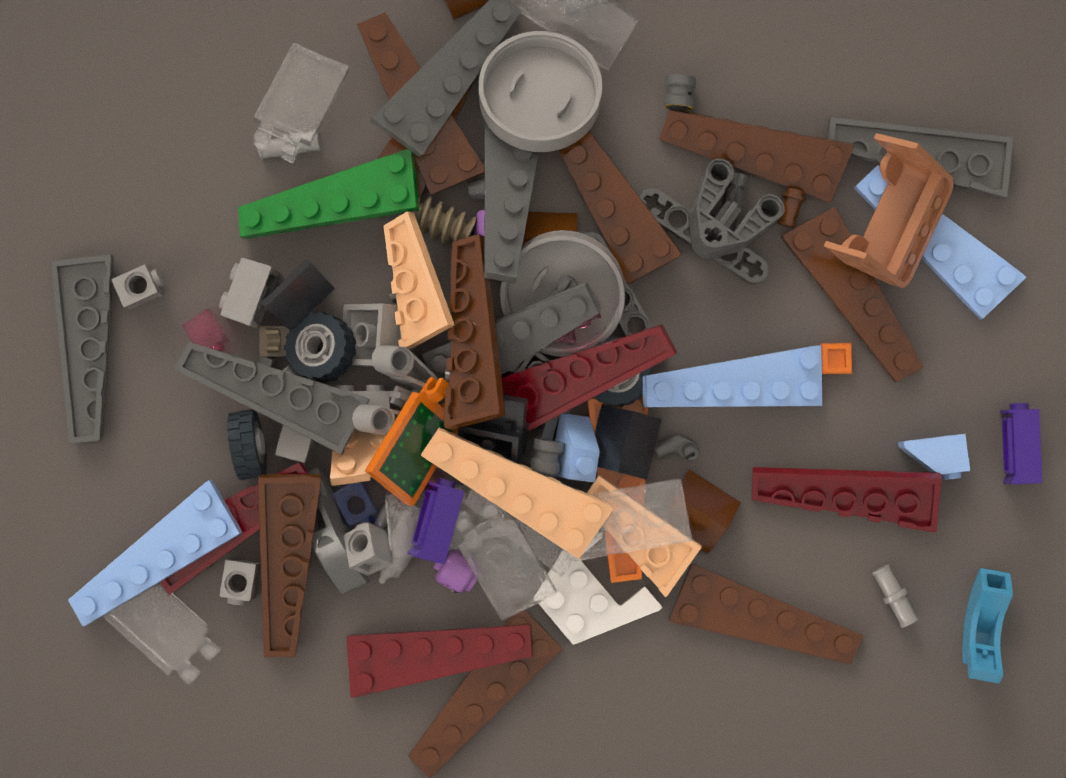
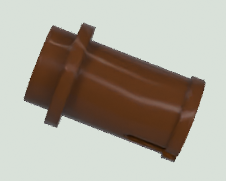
M787 188L786 193H782V197H784V213L777 221V224L788 228L796 227L795 224L801 204L806 201L803 198L805 192Z

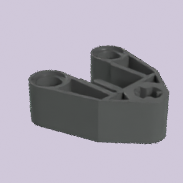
M724 159L712 160L703 172L689 213L692 248L701 258L709 259L740 252L774 227L784 213L783 201L776 195L767 194L759 199L752 210L750 209L734 232L729 228L741 213V209L737 207L738 204L733 201L731 203L727 200L715 217L709 215L734 176L732 165ZM712 174L718 175L722 181L714 179ZM762 209L768 210L772 217L765 215Z

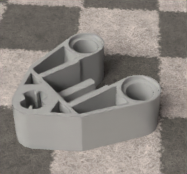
M381 345L372 354V365L375 370L389 376L390 379L413 388L412 392L420 393L429 377H434L438 380L437 376L406 347ZM395 386L394 391L389 392L390 403L403 408L412 392ZM445 397L437 403L442 406L445 402ZM362 404L353 413V425L361 432L387 435L400 411L383 406Z

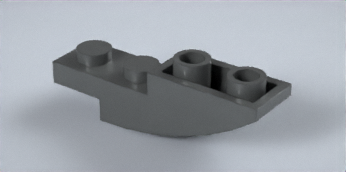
M317 467L309 471V474H322L312 547L332 582L342 594H345L369 583L367 575L349 568L343 535L352 531L350 525H343L325 469Z

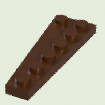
M386 12L358 23L357 27L390 100L421 67ZM451 114L421 157L414 154L416 164L430 196L484 174V165Z
M671 108L659 137L663 141L714 160H727L733 167L803 191L808 195L830 203L854 148L853 144L816 136H805L795 132L774 130L759 125H748L733 120L717 119L712 116Z
M590 130L574 144L559 149L605 241L620 265L628 284L683 256L680 249L661 224L658 223L649 211V208L621 174L605 150L599 145Z
M833 207L783 234L781 239L801 265L816 280L815 282L820 289L827 294L838 312L853 327V331L867 345L868 350L894 383L924 367L875 278L845 264L824 247L826 241L842 245L851 236L836 207Z
M481 234L452 242L450 281L452 288L449 309L452 311L454 326L448 329L451 353L450 358H447V370L450 371L449 388H446L444 415V426L450 430L506 416L490 279L484 278V236Z
M260 474L258 477L264 657H295L297 652L322 474Z
M693 564L690 565L668 619L673 623L852 664L863 638V635Z
M521 604L514 610L503 626L531 624L533 656L472 670L467 674L458 689L408 755L428 778H431L562 650L558 642Z

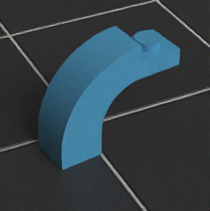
M980 568L977 573L967 605L962 640V662L967 664L968 678L998 684L1001 682L1003 677L1000 651L1001 630L1005 613L1013 597L1010 573Z

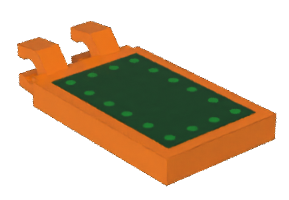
M429 377L420 393H411L365 469L366 473L409 506L415 505L437 468L435 464L422 457L421 453L439 427L455 435L458 432V428L452 430L445 428V402L442 406L437 403L444 399L446 388H449V383L443 378L436 380L434 377Z

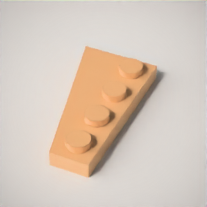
M405 212L384 225L388 265H392L394 278L391 281L392 294H396L398 311L395 312L396 325H400L401 339L398 340L399 346L410 350L454 326V322L415 214Z
M598 475L587 493L610 503L614 507L602 526L610 532L623 550L632 557L645 575L667 597L702 546L604 477Z

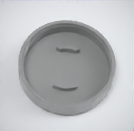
M532 31L518 34L499 44L489 54L482 66L479 76V104L482 116L492 132L513 147L531 152H550L568 147L587 134L595 123L600 111L602 78L599 67L587 49L575 40L562 34L548 31Z
M566 230L547 232L526 242L521 249L515 284L502 281L500 291L501 307L504 316L549 298L554 288L558 289L557 283L564 274L574 278L578 285L588 282L601 308L599 314L539 351L547 355L562 357L594 347L600 341L601 343L604 342L617 327L625 302V281L621 267L613 254L596 239L583 233Z

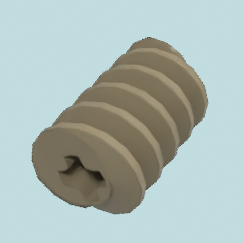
M429 196L423 203L420 202V197L418 198L419 211H413L412 213L415 214L422 236L430 230V239L434 241L441 235V243L443 245H447L452 239L454 242L472 236L477 221L476 216L467 223L465 222L466 212L462 211L456 218L454 217L453 206L445 213L443 212V202L440 201L433 208L431 207L432 197Z

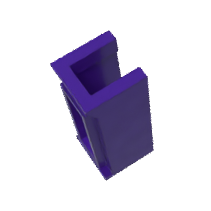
M1029 403L1010 404V410L1000 411V414L1005 413V418H1002L1004 473H1007L1003 484L1042 483L1039 409H1029Z
M438 478L437 483L429 481L427 483L430 485L429 490L426 489L411 542L414 546L407 554L445 565L465 491L455 489L456 482Z

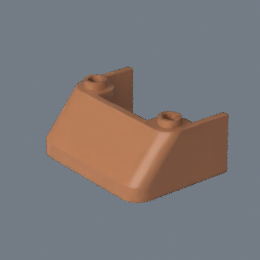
M876 133L874 140L887 151L880 162L881 176L888 183L863 237L856 234L851 235L842 245L826 241L824 247L845 264L888 284L904 288L911 282L951 196L954 182L953 177L918 143Z

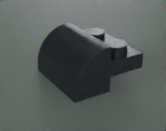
M503 394L506 416L458 428V436L478 444L486 450L496 452L518 464L524 453L530 422H526L528 399Z

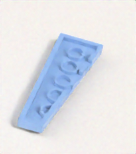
M877 165L854 187L874 210H876L888 184L881 176L880 166ZM944 214L941 215L922 256V260L980 320L989 314L1026 278L1023 273Z
M821 345L643 376V407L822 406Z
M208 480L68 599L83 627L243 533L214 481Z

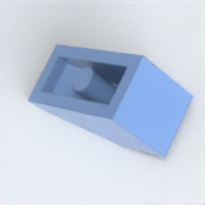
M562 413L559 415L555 441L565 444L563 453L559 455V463L561 464L560 474L553 475L571 480L595 482L600 451L590 418Z
M965 434L898 442L900 450L930 473H941L943 480L962 478L961 472L970 471Z

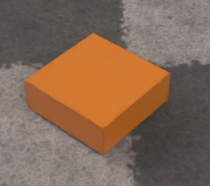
M852 343L819 344L821 345L822 374H852Z

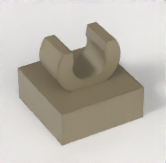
M259 326V357H285L284 345H286V336L290 330L285 326Z

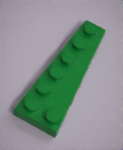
M405 149L238 207L240 237L245 240L419 211L414 153L409 149Z

